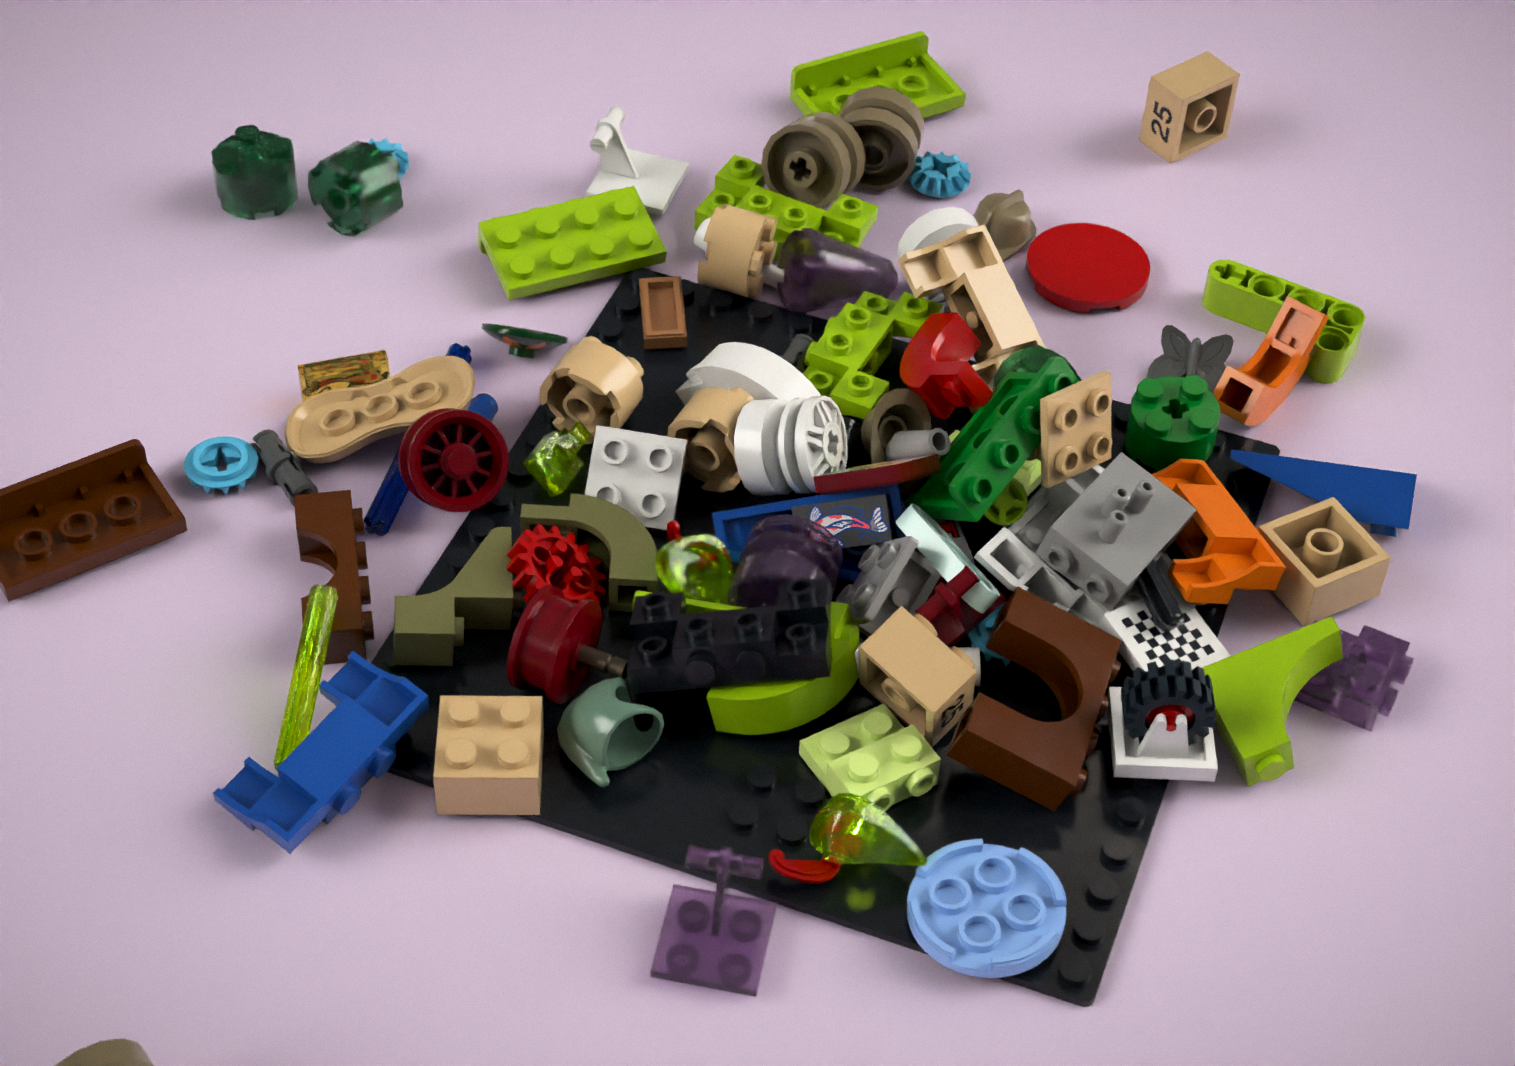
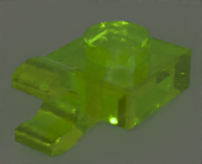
M580 421L576 422L569 432L566 428L561 429L559 432L555 430L544 435L523 462L525 467L551 497L563 493L584 465L576 453L587 442L591 434Z

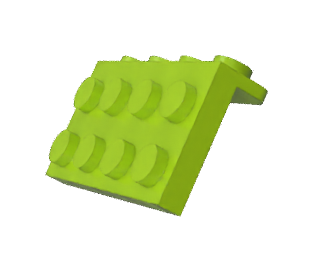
M922 31L799 64L791 72L790 99L804 116L818 112L838 115L847 97L860 89L875 86L894 89L908 96L919 108L922 118L964 107L966 94L927 53L929 38Z
M634 186L612 189L605 193L574 198L566 202L541 208H532L528 211L478 222V246L483 254H488L508 301L666 262L667 251Z

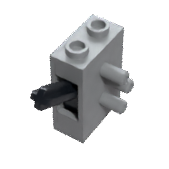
M1121 452L1054 522L1035 554L1046 561L1052 569L1063 574L1085 591L1091 599L1098 601L1109 611H1113L1136 585L1157 627L1164 632H1169L1184 622V615L1158 569L1156 562L1181 535L1197 509Z

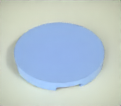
M970 839L942 847L928 856L919 865L908 891L907 920L910 930L920 947L941 965L969 976L1002 978L1028 971L1042 963L1052 954L1064 932L1067 900L1064 888L1053 869L1031 851L1023 847L1018 851L1001 845L983 844V839Z

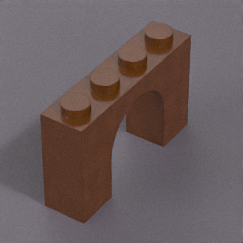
M1017 586L997 613L985 648L1039 676L1051 688L1058 700L1061 709V721L1043 722L1029 718L980 692L960 717L946 756L1055 811L1067 796L1076 797L1087 777V771L1082 769L1084 760H1087L1098 741L1099 734L1093 730L1095 724L1103 717L1110 702V698L1104 694L1106 688L1110 687L1121 666V662L1115 660L1121 640Z

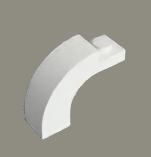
M740 342L719 344L699 364L686 373L688 380L676 391L684 405L688 403L696 391L708 387L726 388L728 390L738 387L751 394L753 400L783 399L789 402L795 397L810 398L811 396H821L813 384L792 364L764 348Z

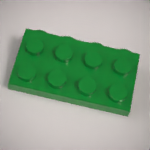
M1050 357L1038 373L1008 372L992 391L994 394L984 407H980L952 441L949 451L945 455L940 456L941 470L936 474L925 476L904 501L905 507L908 508L913 503L932 518L978 522L1041 442L1040 399L1079 382V379L1062 357Z

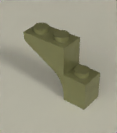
M496 527L492 529L455 579L444 588L423 595L395 596L393 665L453 666L454 646H463L464 629L511 630L512 611H521L522 588L513 587L511 584L513 582V575L516 574L506 570V566L511 561L507 556V552L512 547L511 527Z

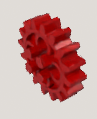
M538 524L532 531L526 529L507 552V556L511 561L506 566V570L517 575L511 584L516 588H524L527 593L524 595L523 600L526 603L530 602L532 597L546 585L559 587L563 591L565 598L575 602L588 598L600 603L599 600L607 591L601 586L607 579L606 575L596 571V568L601 564L600 560L589 558L586 553L590 547L587 544L578 546L574 543L575 534L570 532L566 537H563L557 526L553 525L547 532L541 524Z

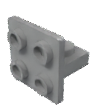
M912 536L871 545L858 563V568L861 569V572L854 584L847 585L835 601L849 604L853 625H857L859 632L868 638L901 606L914 616V611L926 602L941 576L924 556L915 551L919 541Z

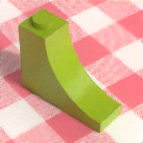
M1332 616L1202 667L1204 674L1209 675L1212 681L1217 716L1215 717V726L1247 786L1261 781H1273L1281 777L1286 771L1294 769L1291 740L1286 732V721L1291 705L1302 687L1314 675L1330 664L1343 659L1341 631Z

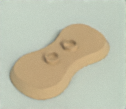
M439 356L415 363L396 375L377 383L360 387L337 388L318 393L300 403L291 412L285 425L286 445L289 451L294 452L299 458L307 462L317 464L329 463L340 460L376 440L406 432L414 421L430 411L441 408H455L468 411L475 388L474 372L469 363L462 358Z

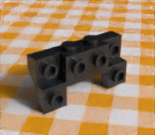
M798 578L791 582L780 583L777 605L686 614L687 603L684 592L669 594L653 592L646 596L636 597L629 624L633 645L627 666L632 694L830 677L832 664L830 625L832 591L829 578L814 580Z

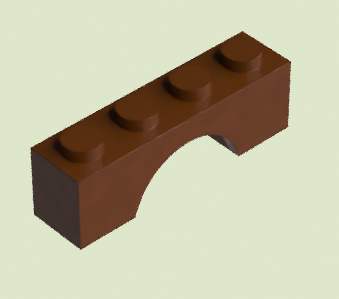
M351 490L294 495L300 559L303 562L319 565L333 574V577L324 587L301 598L303 635L308 667L347 663L349 661L348 655L352 651L367 660L365 641L375 640L372 611L362 612V605L371 604L369 577L359 576V570L368 569L365 541L356 542V536L365 535L362 508H353Z

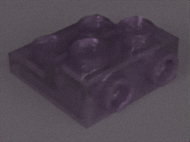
M1367 625L1363 626L1359 636L1340 629L1343 659L1330 664L1314 675L1302 687L1294 701L1371 732L1379 714L1389 717L1399 693V690L1392 688L1394 683L1397 682L1404 685L1414 661V658L1406 655L1410 643Z

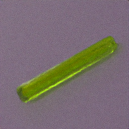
M316 584L310 589L273 762L276 771L277 767L310 733L338 599L337 590L331 586Z

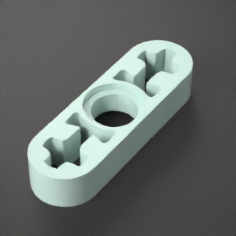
M912 503L895 521L906 536H912L919 541L917 549L947 582L955 577L965 566H968L975 573L980 582L976 583L961 598L976 611L983 614L999 598L1000 593L938 523L919 506Z

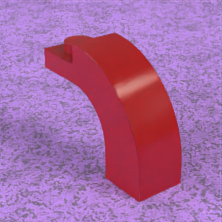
M957 312L932 313L915 333L902 356L900 376L903 382L911 391L917 393L927 405L929 413L939 419H947L956 407H984L994 394L968 363L982 345L981 341Z

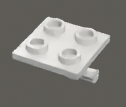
M614 106L609 110L606 117L598 121L595 127L596 134L590 141V148L594 152L599 153V172L586 191V197L605 193L612 189L634 186L647 213L663 216L689 170V163L628 149L620 131V125L625 119L624 115L626 114L622 108Z
M596 425L585 495L597 497L618 505L635 516L645 527L667 530V524L675 519L688 440Z

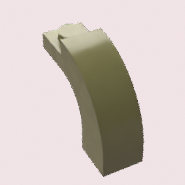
M574 493L570 495L569 506L522 504L520 514L521 534L526 529L532 531L538 524H541L547 532L554 525L558 527L561 536L566 537L571 532L575 534V544L578 546L587 544L590 547L586 554L589 558L599 559L600 565L609 576V611L632 612L633 597L636 591L658 592V554L654 540L645 526L627 510L597 497Z

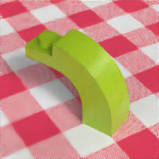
M831 602L832 664L830 677L711 687L706 698L716 731L743 735H761L786 731L820 717L837 705L849 693L859 677L854 654L859 643V628L857 625H853L849 604Z

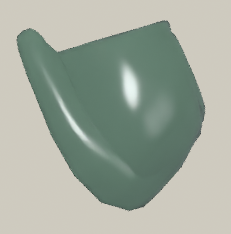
M616 677L605 679L590 686L570 702L563 712L557 733L559 744L568 758L599 786L606 787L610 783L607 771H617L629 767L642 759L654 747L661 736L664 720L662 714L653 707L633 704L627 681ZM645 713L652 714L654 719L652 727L645 732L638 730L633 716Z

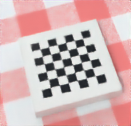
M1174 584L1168 587L1184 615V622L1172 631L1164 632L1157 627L1143 598L1104 614L1098 622L1103 631L1121 640L1118 652L1132 671L1140 667L1146 672L1148 671L1147 663L1156 661L1158 667H1164L1165 660H1174L1175 667H1179L1182 661L1190 662L1193 670L1197 666L1202 668L1230 657V654L1193 605L1185 601Z

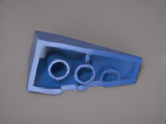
M1231 449V460L1317 502L1334 497L1356 521L1370 524L1371 534L1398 537L1399 529H1409L1417 474Z

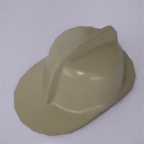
M1017 189L1010 194L993 193L987 195L980 201L973 215L979 226L985 224L1002 261L1010 258L1036 237L1037 228L1030 219L1031 212L1027 203L1024 202V193L1021 190Z
M894 389L884 394L876 404V407L871 409L864 418L861 426V441L864 449L871 457V464L887 462L886 446L897 432L931 430L929 410L926 403L917 393L909 389ZM924 477L902 482L903 497H908Z

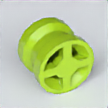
M1012 478L985 512V517L998 525H1011L1019 521L1025 514L1028 505L1027 492L1023 484L1017 479Z

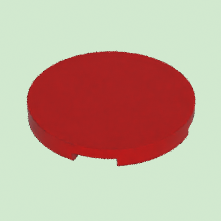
M1069 223L1050 228L1033 240L1027 252L1025 269H1027L1030 279L1035 284L1034 290L1044 299L1058 307L1089 314L1090 309L1116 307L1118 310H1121L1138 301L1147 288L1150 262L1143 248L1131 237L1118 230L1098 224Z

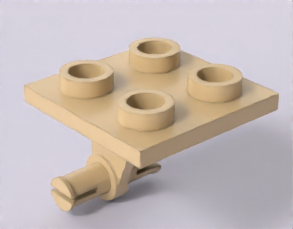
M1101 371L1040 399L1041 442L1028 457L1027 461L1034 459L1041 461V486L1046 488L1053 487L1111 459V372Z

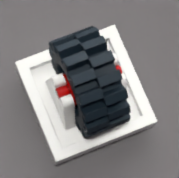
M1165 660V666L1158 667L1156 661L1147 663L1148 671L1146 672L1140 667L1133 671V678L1127 676L1123 681L1124 687H1109L1107 696L1110 698V702L1107 707L1114 777L1215 782L1218 765L1213 728L1216 723L1215 717L1217 716L1212 681L1209 675L1204 674V669L1197 666L1192 670L1191 663L1187 661H1182L1179 667H1175L1174 660Z

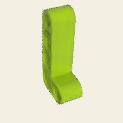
M1218 260L1210 265L1202 297L1203 307L1207 311L1268 333L1286 297L1289 296L1329 316L1309 354L1313 358L1305 370L1306 375L1310 379L1323 384L1337 382L1343 376L1356 353L1366 316L1359 307L1235 261Z

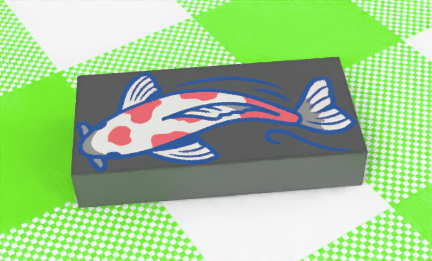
M887 494L791 507L798 554L884 543L893 540Z

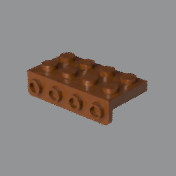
M132 439L0 489V588L8 602L187 531L184 515L147 462L145 448L140 440Z

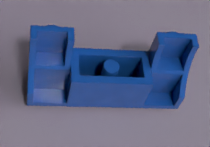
M354 651L348 655L349 661L328 682L323 680L319 684L320 694L336 705V707L277 767L279 777L248 757L244 761V768L222 790L217 788L213 792L214 800L252 831L258 828L289 854L298 847L321 821L328 824L338 813L344 815L353 808L360 798L361 788L373 776L379 778L384 775L396 758L395 743L429 709L428 694L407 678L393 675L376 667Z

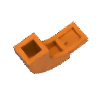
M1287 296L1266 337L1254 355L1239 368L1227 365L1213 391L1220 405V412L1247 426H1256L1265 421L1284 402L1302 377L1313 358L1309 354L1329 316Z

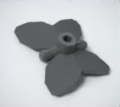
M1166 325L1162 329L1161 336L1164 354L1157 357L1150 365L1147 378L1155 379L1164 376L1183 377L1185 373L1186 376L1197 374L1198 377L1206 380L1208 390L1213 393L1226 369L1224 363L1231 354L1233 338L1230 335L1224 334L1212 337L1203 344H1201L1199 338H1194L1190 342L1184 332L1173 325Z

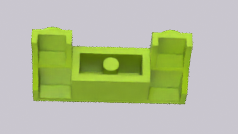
M734 154L715 175V189L695 210V230L698 229L704 220L712 217L716 207L721 208L722 204L777 218V227L773 237V241H777L774 260L787 265H791L800 259L813 260L821 267L823 272L822 278L839 284L850 271L863 239L877 220L878 206L842 193L827 211L763 188L765 180L761 164Z
M864 291L855 304L847 302L837 317L831 316L822 337L818 342L813 341L810 344L804 360L805 366L808 367L803 375L813 384L821 396L831 397L838 405L842 415L864 419L871 409L875 408L883 395L889 392L890 382L874 377V375L891 352L893 336L912 339L932 313H943L944 305L923 297L916 299L914 294L905 291L897 302Z

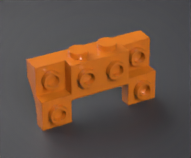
M1179 459L1170 466L1151 474L1197 509L1181 535L1175 540L1187 559H1173L1167 572L1168 577L1186 602L1196 605H1205L1206 603L1228 604L1235 588L1242 591H1253L1254 589L1276 590L1286 566L1204 460Z

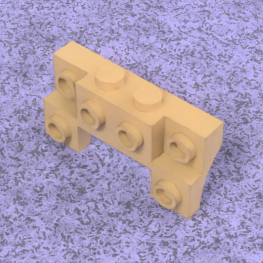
M985 224L964 229L938 243L905 253L898 260L916 299L942 292L951 312H957L981 341L982 345L973 355L977 364L972 365V367L991 391L996 388L1008 372L1038 373L1050 358ZM980 407L968 408L971 414H975Z

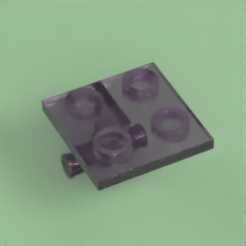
M689 845L686 867L717 872L716 892L673 884L650 970V977L754 997L757 996L777 903L729 894L730 874L760 881L764 866L763 857L758 858L733 853V847L722 846L721 851Z

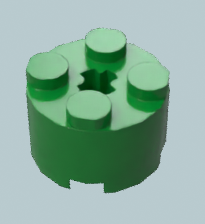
M1188 375L1186 377L1164 376L1155 379L1144 378L1137 385L1136 392L1131 399L1125 431V449L1131 460L1136 463L1139 459L1143 464L1155 468L1154 473L1179 459L1207 461L1208 458L1210 459L1220 422V405L1214 394L1208 390L1206 380L1197 375Z

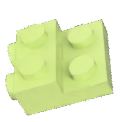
M885 703L802 739L799 743L800 756L851 823H855L868 816H878L895 803L911 796H921L927 793L938 783L941 758L913 724L904 728Z

